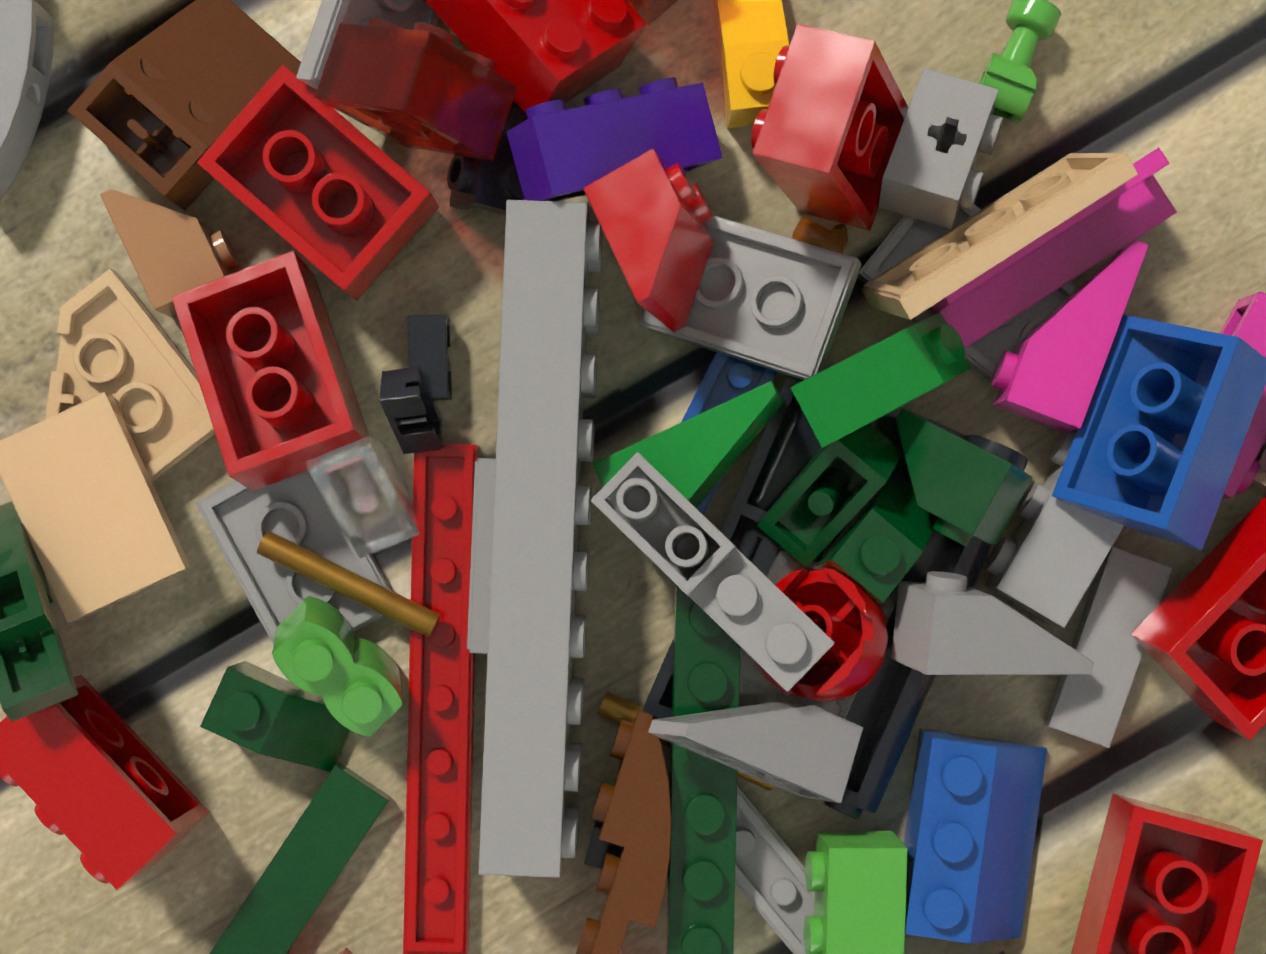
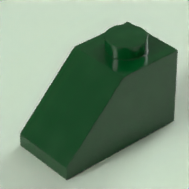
M901 409L896 418V423L916 502L919 507L938 516L933 529L966 547L969 546L974 536L995 546L1033 477L1012 463Z
M870 423L823 448L821 447L757 526L807 568L887 482L904 452Z
M893 470L887 482L853 517L813 569L829 568L837 570L855 582L877 605L881 604L923 553L934 530L933 526L938 516L917 505L913 486Z
M247 661L227 667L200 725L201 728L258 754L331 772L336 765L351 730L344 727L332 716L322 696L304 691L292 682Z

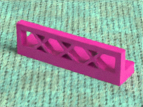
M1159 147L1133 163L1138 175L931 306V311L934 315L940 312L945 322L958 332L963 341L964 348H967L1176 214V209L1154 177L1155 173L1170 164Z

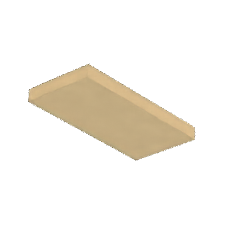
M1070 153L863 285L864 288L861 291L872 309L911 320L1138 174L1128 154Z

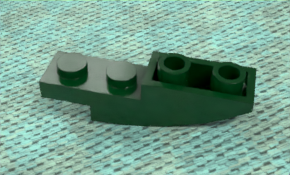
M12 501L0 505V703L4 713L11 722H14L75 697L79 693L50 604L53 603V599L44 571Z

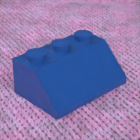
M1123 314L1081 428L1076 431L1052 497L1142 533L1202 550L1266 385V358L1240 337Z
M919 729L904 836V845L908 848L905 934L969 944L1021 938L1047 754L1046 747Z

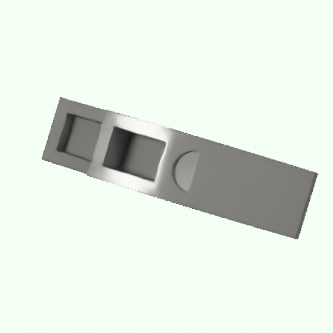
M0 0V201L15 180L31 148L42 117L49 88L53 58L54 17L34 0Z
M638 452L590 500L787 692L835 644Z

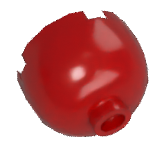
M823 568L814 571L800 569L790 572L776 583L775 586L835 644L788 692L759 665L765 678L784 693L821 702H830L850 697L868 684L882 665L888 644L885 614L880 605H877L855 582L835 569Z

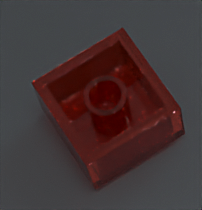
M371 18L368 26L339 24L315 98L404 147L493 161L517 86L494 72L496 63L489 58L470 51H460L452 46L453 36L439 27L416 22L413 30H409L382 19Z

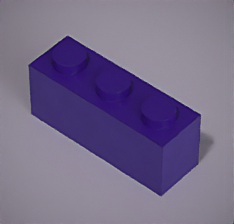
M671 77L639 87L640 95L623 98L621 89L615 88L585 97L583 99L585 106L566 110L564 100H554L526 109L528 119L506 132L524 199L558 202L585 196L584 187L651 149H654L669 167L679 162L685 172L694 171L723 158L703 82L678 87L676 78Z

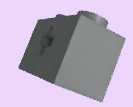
M923 68L882 179L879 207L948 229L953 228L960 207L972 210L984 172L974 170L979 152L992 154L1003 122V117L992 114L998 89ZM943 148L949 150L948 154L940 152V149Z

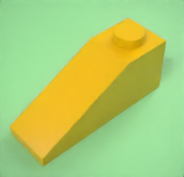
M713 0L727 128L753 126L759 112L762 109L767 110L776 86L773 73L777 56L783 46H789L782 0Z

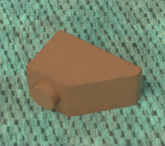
M109 189L100 194L154 310L171 318L177 316L172 296L233 274L231 268L239 265L235 250L222 230L214 233L210 227L197 218L114 189Z

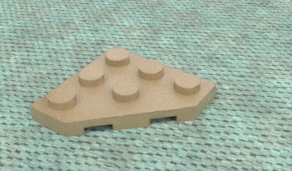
M110 268L60 307L56 332L61 334L56 371H51L45 419L101 393H111L152 482L215 434L196 372L117 271Z

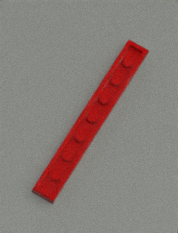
M441 444L440 450L414 453L411 600L441 614V617L430 638L410 629L403 954H468L475 653H470V650L467 649L474 473L475 461H478L479 458L478 445Z

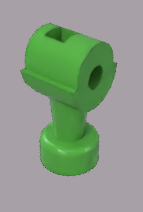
M1012 0L1006 16V24L1013 33L1002 55L991 54L978 81V84L998 89L993 114L1016 123H1020L1036 90L1037 79L1030 67L1038 40L1048 39L1054 34L1061 16L1060 10L1049 1Z

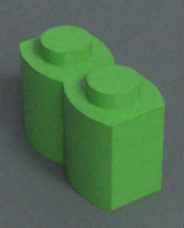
M307 596L277 627L272 655L280 671L290 682L302 690L322 696L332 716L347 729L357 734L371 737L403 705L402 676L395 661L375 643L355 637L347 619L329 603Z

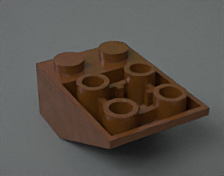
M195 0L111 61L67 111L164 197L186 211L214 179L197 164V161L282 65L297 76L301 62L231 0Z

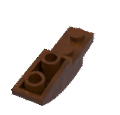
M639 710L636 711L633 722L624 719L620 721L610 753V757L621 760L614 785L601 782L590 820L601 823L598 833L599 839L619 845L621 849L618 856L609 853L605 856L595 892L605 894L606 897L599 920L586 918L576 954H620L630 921L656 928L665 892L670 857L671 809L669 782L659 737L648 733L653 717L651 714Z

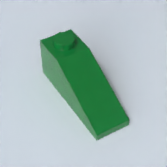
M939 312L790 388L823 448L969 370L970 367L964 357L965 348L960 335L951 325L945 322Z
M770 381L592 463L603 488L638 452L697 509L784 403V399L780 390Z

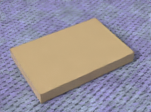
M101 393L0 440V476L67 623L76 622L191 568L111 393Z

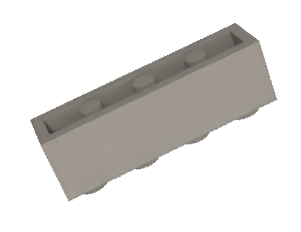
M1077 429L1061 434L1049 456V460L1056 463L1043 485L1035 482L1028 490L1017 510V515L1023 518L1011 540L1003 537L997 543L985 565V570L991 572L984 585L986 588L1045 623L1065 628L1124 527L1122 524L1052 497Z

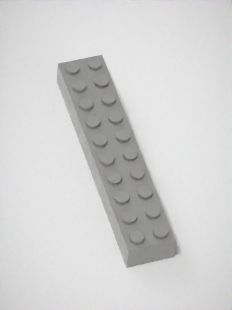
M506 201L478 875L560 878L564 858L575 859L576 846H578L579 807L567 806L568 791L578 792V785L581 779L582 743H571L570 731L571 724L581 725V717L583 718L584 679L573 678V658H583L586 652L587 615L575 614L576 591L586 592V589H588L590 559L589 551H578L579 525H591L592 502L590 501L592 499V487L580 485L581 461L593 462L595 434L593 420L583 419L584 398H596L597 360L595 354L586 353V335H598L600 309L598 288H589L588 283L589 271L601 272L602 260L601 225L599 222H590L587 203Z

